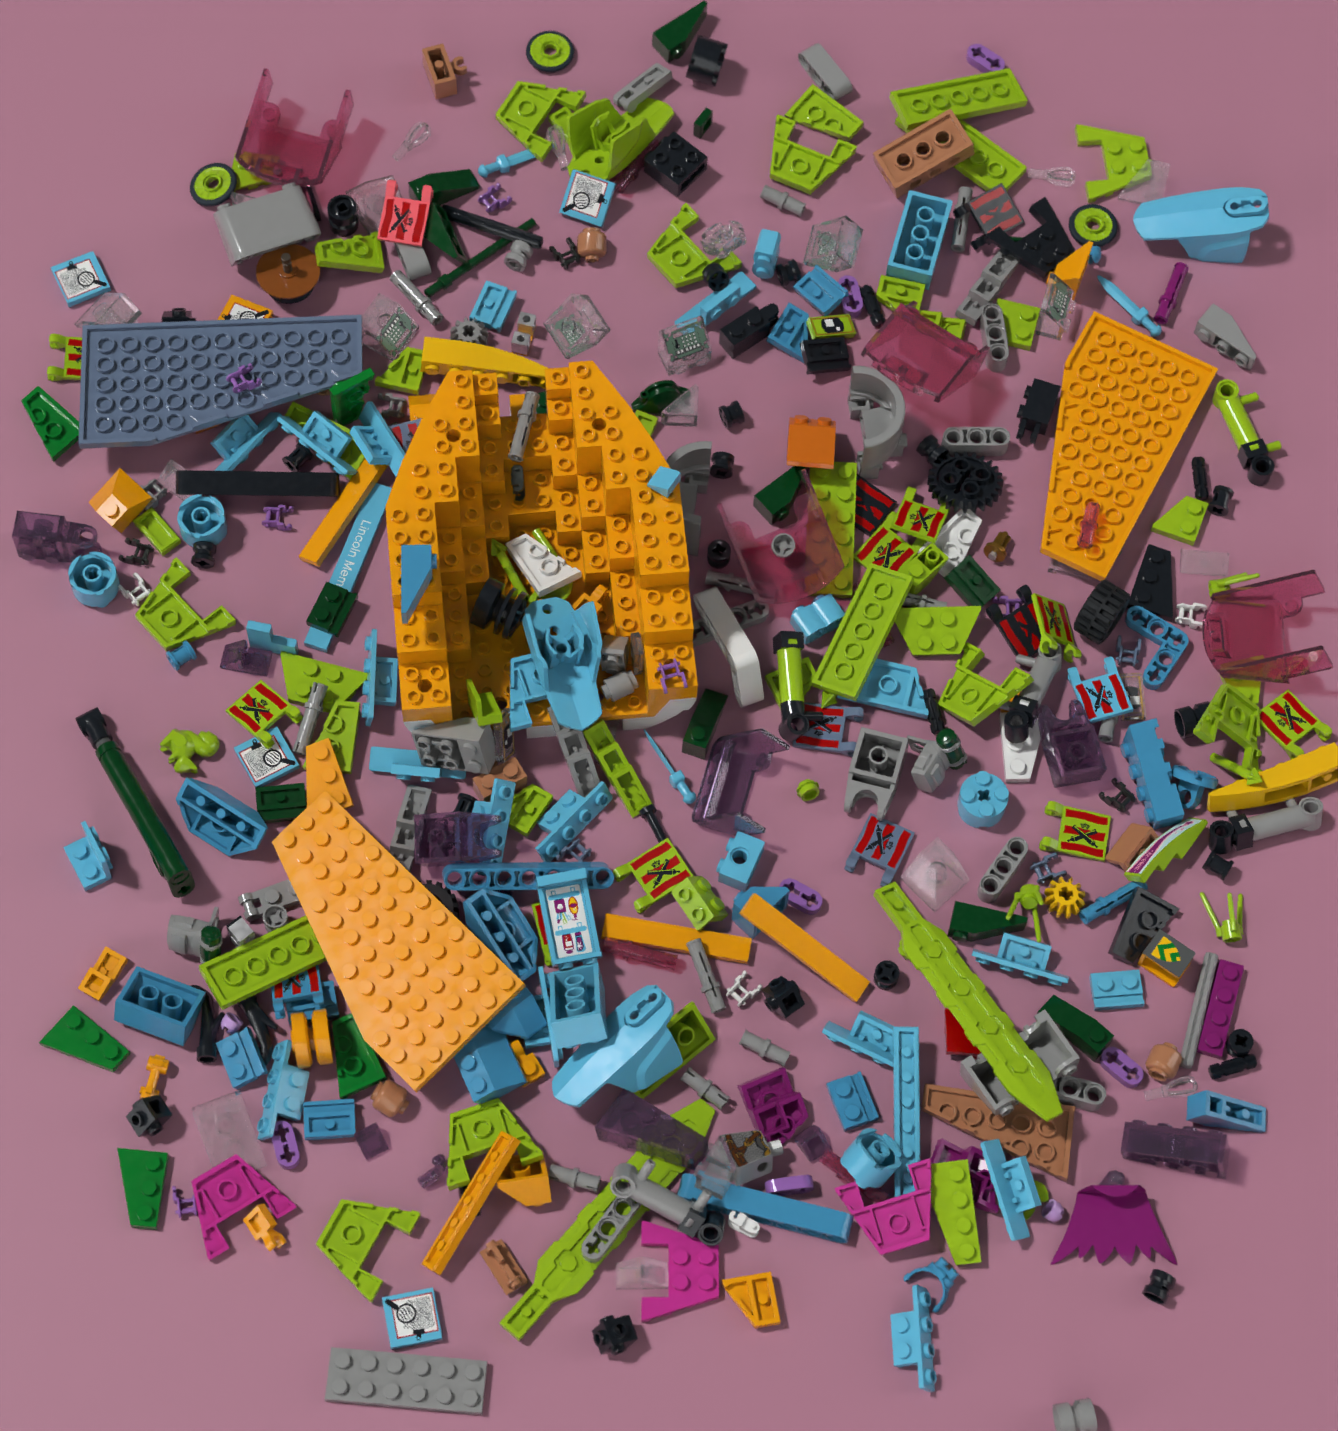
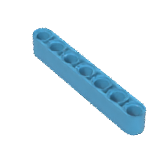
M604 862L451 863L444 867L442 878L446 887L454 891L480 890L482 888L489 890H537L535 880L538 876L548 875L551 871L560 873L585 868L588 889H605L612 885L614 874L608 864ZM604 870L608 872L605 879H596V874L599 871ZM531 871L534 873V877L531 880L524 881L522 879V875L525 872ZM458 872L461 875L457 881L452 882L448 880L449 874ZM476 872L485 873V877L481 881H474L472 878ZM501 872L510 873L509 878L505 881L497 879Z
M682 1174L677 1195L688 1201L692 1197L697 1200L703 1190H708L712 1196L706 1204L708 1206L707 1210H715L729 1215L731 1211H735L734 1217H737L741 1212L758 1223L838 1243H847L849 1240L854 1217L848 1213L694 1174Z

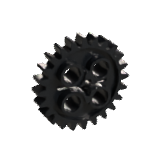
M964 451L963 456H960L957 452L954 453V457L946 454L945 460L939 457L938 463H933L932 469H929L927 485H929L928 492H932V499L938 498L939 505L946 503L945 509H949L952 506L954 507V512H957L960 508L963 509L964 514L967 513L968 509H971L973 513H976L977 508L985 511L986 505L992 507L993 501L998 502L999 496L1002 495L1004 482L1002 473L998 472V466L992 467V460L985 462V456L978 459L976 458V453L968 456L966 451Z

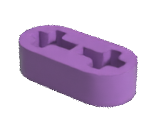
M973 44L967 50V62L982 73L1002 70L1005 67V62L1000 56L981 44Z
M845 275L839 279L838 283L843 287L844 284H848L851 287V291L848 297L845 296L841 300L840 305L843 314H850L851 318H856L862 313V296L857 280L850 275ZM850 300H852L853 305L856 307V309H852V307L849 306Z
M792 878L785 879L780 883L779 887L789 888L791 886L794 888V893H790L788 898L790 906L808 915H814L820 911L822 897L817 891ZM814 898L816 905L812 904L811 907H808L806 900Z
M1108 1047L1103 1051L1100 1057V1064L1105 1071L1127 1088H1135L1140 1084L1144 1073L1136 1062L1116 1047ZM1115 1055L1117 1057L1116 1063L1112 1062L1109 1064L1107 1062L1108 1056ZM1136 1072V1079L1132 1078L1129 1080L1126 1078L1128 1073Z
M278 1121L275 1124L274 1134L271 1138L276 1158L280 1167L292 1170L300 1162V1154L294 1131L288 1122ZM283 1128L284 1131H289L285 1134L287 1142L282 1143L280 1136H275L279 1133L278 1129ZM285 1148H289L290 1154L295 1155L292 1157V1162L287 1163L286 1159L281 1160V1158L285 1157Z
M811 1175L777 1178L764 1183L766 1193L778 1196L802 1194L814 1190Z

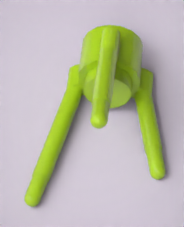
M1245 572L1208 582L1210 598L1217 599V604L1230 603L1251 607H1265L1264 603L1226 598V595H1230V584L1258 578L1260 576L1259 573L1248 575Z
M1025 884L1021 887L1020 892L1014 893V900L1008 910L1006 919L1010 920L1018 902L1024 908L1032 909L1036 940L1040 943L1041 930L1037 905L1044 904L1040 893V886Z
M1200 892L1202 902L1215 927L1217 938L1222 937L1225 943L1242 940V935L1244 934L1242 927L1243 895L1238 894L1236 920L1232 893L1229 892L1227 894L1230 919L1222 921V926L1220 927L1204 892Z

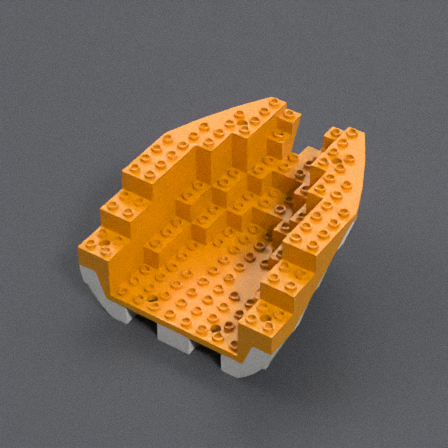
M593 361L568 362V367L544 369L547 413L536 414V421L532 423L523 461L521 462L510 460L508 454L519 419L517 414L522 408L525 394L509 395L510 416L500 417L496 373L472 374V370L448 371L419 423L402 460L385 506L402 715L404 725L410 732L414 729L464 717L475 718L468 705L466 679L472 680L478 694L492 692L496 701L502 700L506 702V708L501 710L502 719L510 713L511 658L531 654L523 622H521L512 637L507 640L502 637L503 629L498 635L493 633L495 622L492 621L485 630L471 624L470 618L477 598L490 577L506 584L505 596L513 588L497 556H491L492 538L505 546V543L525 533L535 539L532 532L537 528L541 529L558 556L563 558L566 564L572 568L576 567L582 573L581 578L573 581L571 594L566 601L572 606L584 592L590 596L596 587L602 584L608 589L607 593L609 594L600 603L603 606V610L597 616L602 640L604 635L629 637V642L631 640V645H633V674L639 688L634 689V693L615 702L611 699H606L601 686L604 685V679L613 675L602 671L600 661L596 683L598 693H601L604 698L600 701L602 715L598 720L622 719L623 730L647 729L678 715L683 710H689L697 699L698 682L693 647L694 627L689 592L690 571L679 483L668 498L647 486V483L660 466L670 467L628 403ZM516 464L522 466L524 474L525 498L522 501L515 500V496H520V494H513V486L511 485V468ZM401 545H431L432 554H437V569H432V580L409 622L402 624ZM506 550L505 553L529 596L534 593L533 587ZM550 628V634L556 636L557 634L553 632V628ZM630 650L627 671L631 670L633 672V662H631L632 657H630ZM676 658V661L680 662L678 667L680 672H684L688 688H684L681 677L675 676L666 679L665 684L668 693L664 694L660 678H662L661 671H657L660 662L662 665L673 663V659ZM675 667L664 670L665 676L676 673ZM548 699L527 703L526 706L532 720V727L526 728L527 738L556 736L547 710L548 707H551ZM510 715L503 720V729L509 724ZM502 722L490 724L491 729H502Z

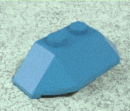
M187 777L175 798L180 806L188 831L227 856L258 849L268 829L257 811L219 787Z
M482 888L463 901L466 925L469 930L500 958L519 979L524 981L534 974L537 968L538 937L513 897Z
M525 987L487 1026L493 1032L529 1039L546 1027L547 1022L532 993Z

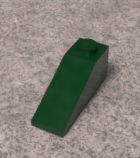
M705 0L652 33V46L667 63L681 58L688 49L707 16V2Z
M470 169L431 173L408 182L410 199L421 201L423 186L428 185L432 186L434 192L432 201L438 205L445 204L480 189Z
M432 201L424 238L462 264H468L469 262L445 209Z
M793 466L754 495L753 506L770 525L777 521H783L789 515V511L804 482L809 467Z
M705 688L684 736L682 753L705 760L728 695Z
M955 901L947 936L952 937L957 942H973L1000 936L1004 932L1014 933L1023 931L1028 917L1013 914L1010 920H1007V912Z
M1054 994L1037 1012L1038 1014L1046 1010L1065 1038L1093 1062L1111 1044L1114 1035L1096 1019Z

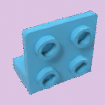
M83 821L81 825L86 837L63 848L84 890L87 891L112 879L110 870L113 869L105 847L101 845L94 826L88 827L86 821Z

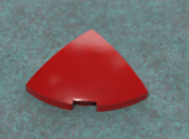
M945 1008L944 1034H946V1055H972L973 1058L977 1059V1055L981 1052L964 1034L965 1030L951 1011Z

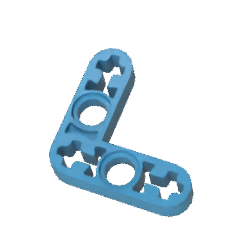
M1133 606L1127 611L1125 617L1126 625L1161 646L1142 676L1143 685L1147 689L1156 690L1162 686L1186 650L1189 639L1186 633L1145 608ZM1140 615V619L1137 621L1132 620L1133 616ZM1149 620L1147 627L1144 628V623ZM1158 625L1163 629V633L1160 635L1153 634L1150 627ZM1167 632H1169L1170 635L1168 636L1167 640H1164ZM1178 638L1181 642L1176 646L1173 642ZM1167 655L1171 658L1172 663L1164 665L1159 661V657ZM1157 668L1160 672L1158 673L1157 678L1152 682L1149 680L1150 676H1153Z

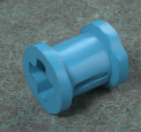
M188 641L182 642L183 645L174 651L166 652L167 659L176 671L189 660L197 659V655Z

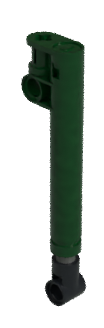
M96 707L76 717L75 719L84 737L88 736L89 742L96 750L95 755L145 841L158 872L168 882L172 895L176 898L188 895L195 888L192 874L124 754L121 752L119 745L116 741H112L113 737L109 730L105 728L107 724L100 710Z

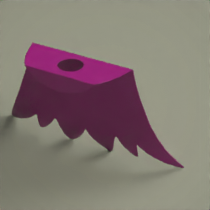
M1090 1185L1077 1192L1068 1228L1051 1262V1265L1061 1261L1077 1247H1079V1258H1082L1093 1245L1100 1264L1110 1256L1114 1247L1123 1260L1130 1264L1137 1245L1148 1258H1151L1152 1247L1168 1261L1177 1265L1176 1259L1151 1208L1147 1193L1140 1185Z

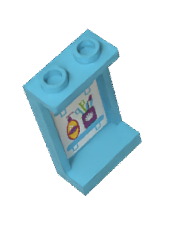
M585 868L538 876L535 880L552 968L558 967L559 970L573 968L574 963L583 962V965L597 963V959L602 958Z

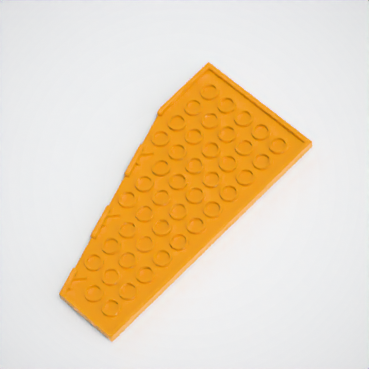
M1095 311L1092 313L1064 365L1040 553L1099 581L1107 578L1212 383L1218 368Z
M326 791L272 840V844L363 1039L416 1093L526 987L521 979Z

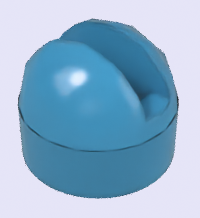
M1092 246L1088 264H1093V261L1095 263L1100 261L1101 247Z

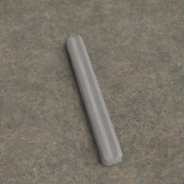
M1206 952L1204 955L1181 1052L1182 1062L1180 1066L1187 1069L1192 1068L1218 961V955L1211 952Z

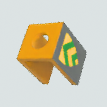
M1159 929L1142 953L1137 964L1169 986L1175 987L1190 966L1195 952Z

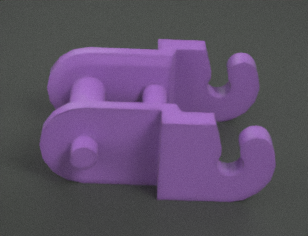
M496 183V187L494 185L488 187V191L478 198V202H483L487 207V213L493 212L498 207L502 209L512 201L511 196H508L507 200L505 198L497 200L493 196L501 188L500 183ZM490 197L494 201L492 204L487 201Z
M251 363L248 364V368L242 365L238 367V371L226 377L227 382H232L234 393H239L245 389L250 391L262 384L260 378L256 379V383L253 379L248 381L244 378L243 375L253 369ZM239 378H241V380L243 381L240 384H238L236 381Z
M279 505L278 507L268 506L263 508V511L266 513V520L262 521L263 526L267 528L277 527V530L282 531L292 530V524L285 526L284 523L279 522V518L282 513L294 512L293 506L287 508L286 505ZM271 514H276V520H271Z
M997 596L992 598L994 603L1006 605V614H1002L1003 617L1011 613L1010 606H1015L1016 610L1023 604L1022 600L1018 598L1008 599V596H1001L1000 599Z
M676 658L673 659V663L662 665L660 662L657 671H661L662 678H660L664 694L668 693L665 684L666 679L675 676L681 677L684 688H688L684 672H680L678 667L680 662H677ZM675 667L676 673L665 676L664 670Z
M172 1186L173 1201L178 1207V1210H175V1214H178L179 1218H181L182 1214L194 1212L195 1216H197L194 1195L192 1198L180 1200L177 1198L176 1186ZM193 1202V1207L181 1209V1203Z

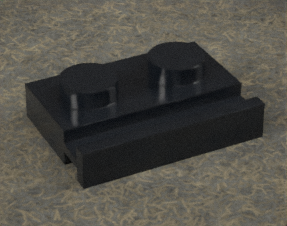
M844 337L802 340L799 344L804 365L807 367V375L849 371L852 368L851 364H849V354Z

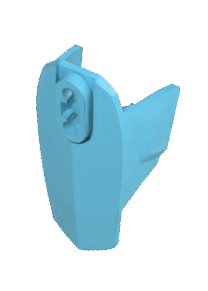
M1246 187L1221 188L1170 196L1141 203L1134 214L1133 222L1138 234L1144 241L1176 239L1184 247L1190 258L1204 262L1242 263L1248 249L1250 233L1263 228L1269 220L1268 196L1261 189Z
M558 597L533 601L525 609L522 622L542 687L558 724L569 729L583 731L594 724L602 715L596 680L603 643L595 604L593 601L587 602L574 611L568 601ZM543 610L550 611V614L544 613ZM550 628H553L552 630L557 634L556 636L550 634Z
M646 985L624 1000L606 1018L607 1039L597 1043L581 1044L552 1080L554 1097L566 1105L581 1107L607 1083L634 1093L649 1087L683 1063L680 1050L667 1028V1024L674 1014L673 1001L657 985Z

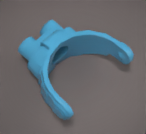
M943 1257L936 1263L932 1261L928 1266L915 1269L903 1277L906 1282L920 1271L931 1272L938 1277L942 1283L943 1296L939 1304L932 1310L935 1313L946 1302L949 1289L954 1285L953 1280L959 1275L954 1268L949 1269L947 1267L949 1263Z

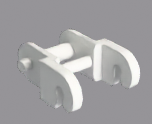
M135 572L133 576L138 581V587L131 592L129 590L126 591L120 584L118 587L126 599L130 598L133 605L140 606L139 601L148 596L151 590L145 588L144 580ZM141 589L143 593L135 598L133 594Z
M1194 602L1193 605L1177 604L1176 608L1179 609V617L1175 618V622L1189 625V628L1196 629L1198 626H1200V629L1205 628V623L1192 619L1193 611H1199L1200 608L1204 612L1207 611L1205 604ZM1184 611L1189 612V618L1184 617Z
M745 970L742 972V975L735 979L733 987L731 989L727 988L728 992L726 993L727 997L731 995L738 1001V1007L745 1005V1001L749 997L753 999L763 988L761 984L758 985L757 989L749 992L743 988L740 982L747 975ZM737 988L746 994L743 998L735 992Z
M731 1211L728 1219V1226L731 1229L751 1238L758 1235L760 1226L756 1221L741 1212L737 1218H734L733 1216H735L736 1212Z

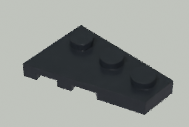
M1148 544L1127 608L1140 606L1161 619L1172 622L1171 551Z
M1139 886L1135 887L1108 953L1127 964L1133 963L1149 945L1158 930H1162L1166 922L1180 908Z

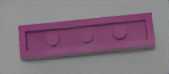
M1222 959L1219 960L1197 1046V1053L1221 1059L1244 969L1243 965Z

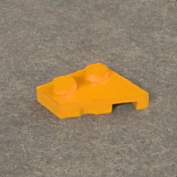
M771 1272L722 1280L723 1288L755 1329L781 1323Z

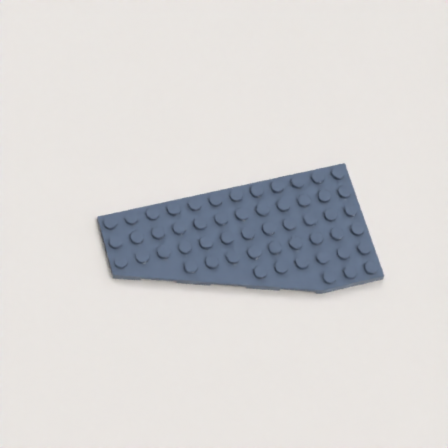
M362 315L83 325L79 448L152 446L330 389L335 383L345 381L363 371ZM251 363L253 369L249 373L244 374V378L248 381L253 379L255 383L257 382L256 379L260 378L262 384L250 391L245 389L239 393H234L232 390L234 386L232 382H227L226 377L238 371V367L242 365L248 368V364ZM241 378L236 380L238 384L243 382Z

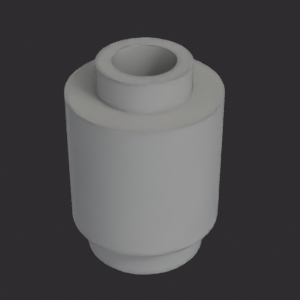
M623 670L604 679V685L601 686L605 698L611 699L613 702L634 693V689L639 688L638 682L631 670L627 672Z

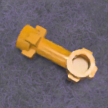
M157 1054L149 1056L146 1070L151 1072L146 1087L141 1086L140 1099L159 1095L160 1091L156 1090L160 1074L166 1075L170 1062L164 1056Z

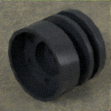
M490 577L477 598L470 623L486 630L493 621L495 622L493 633L498 635L503 629L502 637L509 640L523 620L529 594L522 591L517 597L518 589L513 587L505 596L506 584Z

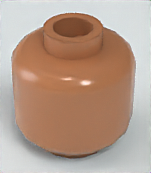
M588 227L577 236L578 255L585 258L586 262H598L599 258L605 256L607 253V237L601 232V229Z
M1164 1042L1163 1044L1154 1045L1145 1062L1148 1074L1159 1081L1174 1078L1181 1065L1182 1056L1177 1051V1047L1171 1043Z
M386 1080L384 1083L380 1081L370 1097L373 1100V1108L388 1117H394L397 1113L403 1114L410 1102L406 1100L407 1090L392 1080Z

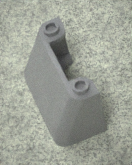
M294 182L282 186L280 191L233 206L230 203L217 207L218 211L213 214L231 267L242 264V261L249 258L253 259L255 256L296 243L300 244L304 239L306 243L316 240L321 235L318 223L301 186H296Z
M1043 1010L1034 1016L1036 1022L1030 1026L1028 1024L1025 1025L1019 1035L1030 1050L1035 1051L1050 1071L1054 1082L1063 1075L1068 1077L1076 1072L1080 1057L1047 1011ZM982 1053L977 1055V1060L970 1055L962 1060L960 1064V1075L994 1115L1001 1114L1003 1117L1014 1110V1106L1020 1103V1101L1007 1092L993 1073L994 1069Z

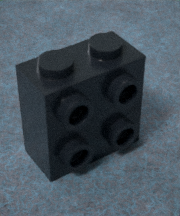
M673 131L668 137L665 136L660 141L659 146L654 151L651 150L646 154L644 158V172L675 196L679 197L707 169L708 156Z

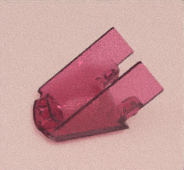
M264 68L235 155L236 161L252 175L273 184L284 186L294 182L296 186L306 187L323 183L342 149V140L354 106L351 90H345L336 120H329L323 125L320 137L278 127L281 112L276 104L267 102L273 81L269 69Z
M912 301L907 305L900 303L866 344L861 355L863 358L868 355L873 360L872 366L893 382L919 396H922L923 392L935 396L934 402L939 403L976 377L990 347L986 345L978 350L977 346L973 343L962 341L919 314V311L916 309L918 304L916 301Z
M806 469L798 470L807 493L798 496L793 504L798 521L756 539L748 524L742 521L730 524L722 503L715 504L732 549L756 602L782 604L803 599L828 585L844 568V563ZM781 533L791 535L795 541L793 553L786 558L777 557L771 549L774 537Z
M1315 570L1304 571L1212 594V602L1209 609L1205 610L1203 618V643L1209 660L1223 678L1290 684L1289 678L1333 668V663L1322 645L1290 653L1286 652L1283 619L1293 617L1301 612L1303 608L1302 598L1325 593L1324 586Z

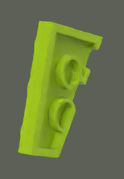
M336 700L323 725L324 728L315 743L329 738L342 773L352 774L361 704L360 702ZM306 761L302 767L303 770H306Z

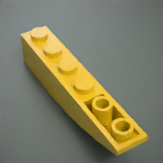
M424 336L420 372H426L429 375H446L448 371L472 370V374L496 373L497 383L499 384L514 383L523 387L537 386L545 389L544 369L549 368L537 362L486 345Z
M1335 742L1326 746H1320L1316 750L1301 754L1284 763H1278L1276 766L1264 771H1259L1258 773L1263 781L1261 783L1247 785V779L1244 778L1222 788L1214 789L1208 793L1207 810L1209 812H1219L1265 806L1296 798L1338 781V746Z

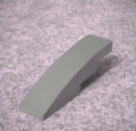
M999 250L984 268L981 277L969 290L968 296L957 308L955 316L965 319L967 323L975 326L980 320L983 307L995 300L1015 271L1020 260L1010 254L1006 256Z
M548 707L547 710L577 793L586 797L600 783L583 732L558 724L552 708Z
M410 784L407 786L396 820V829L390 844V854L409 872H411L432 793V789Z

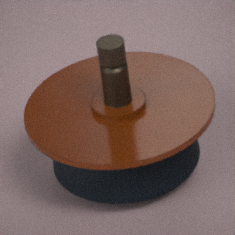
M297 244L263 254L256 266V278L260 287L271 298L284 304L298 303L306 299L312 293L320 277V266H317L314 253L306 247Z

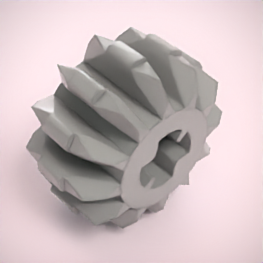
M465 316L463 323L457 320L455 327L450 329V340L472 342L486 346L488 344V330L485 329L483 322L477 323L475 317L472 321H468Z

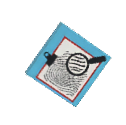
M573 169L559 212L603 227L616 183Z
M93 251L51 267V271L68 307L111 291V287Z
M277 726L267 731L271 734L272 740L275 743L270 749H266L255 737L234 747V751L254 787H264L300 768Z
M433 1287L382 1297L391 1350L443 1340Z

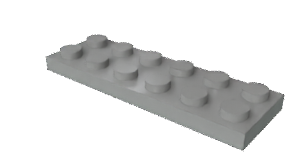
M331 1347L325 1401L482 1415L487 1361Z

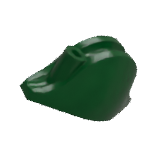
M662 380L650 384L645 390L641 391L640 396L631 404L633 412L640 410L651 415H665L676 410L691 395L689 389L678 386L674 381Z

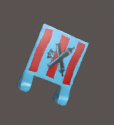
M1112 656L1104 658V669L1107 674L1081 681L1077 667L1067 669L1068 681L1074 690L1087 725L1133 712V707Z

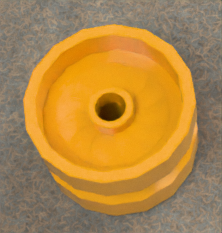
M326 1009L313 1010L311 1014L312 1027L308 1026L307 1015L304 1012L291 1013L292 1030H290L298 1069L312 1066V1051L316 1050L317 1061L320 1065L334 1064Z

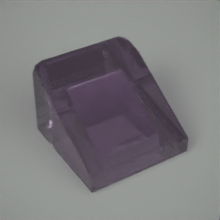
M373 1123L354 1133L355 1141L366 1160L389 1149L377 1123Z
M816 1125L810 1126L794 1137L796 1144L809 1162L814 1161L831 1149L820 1127Z

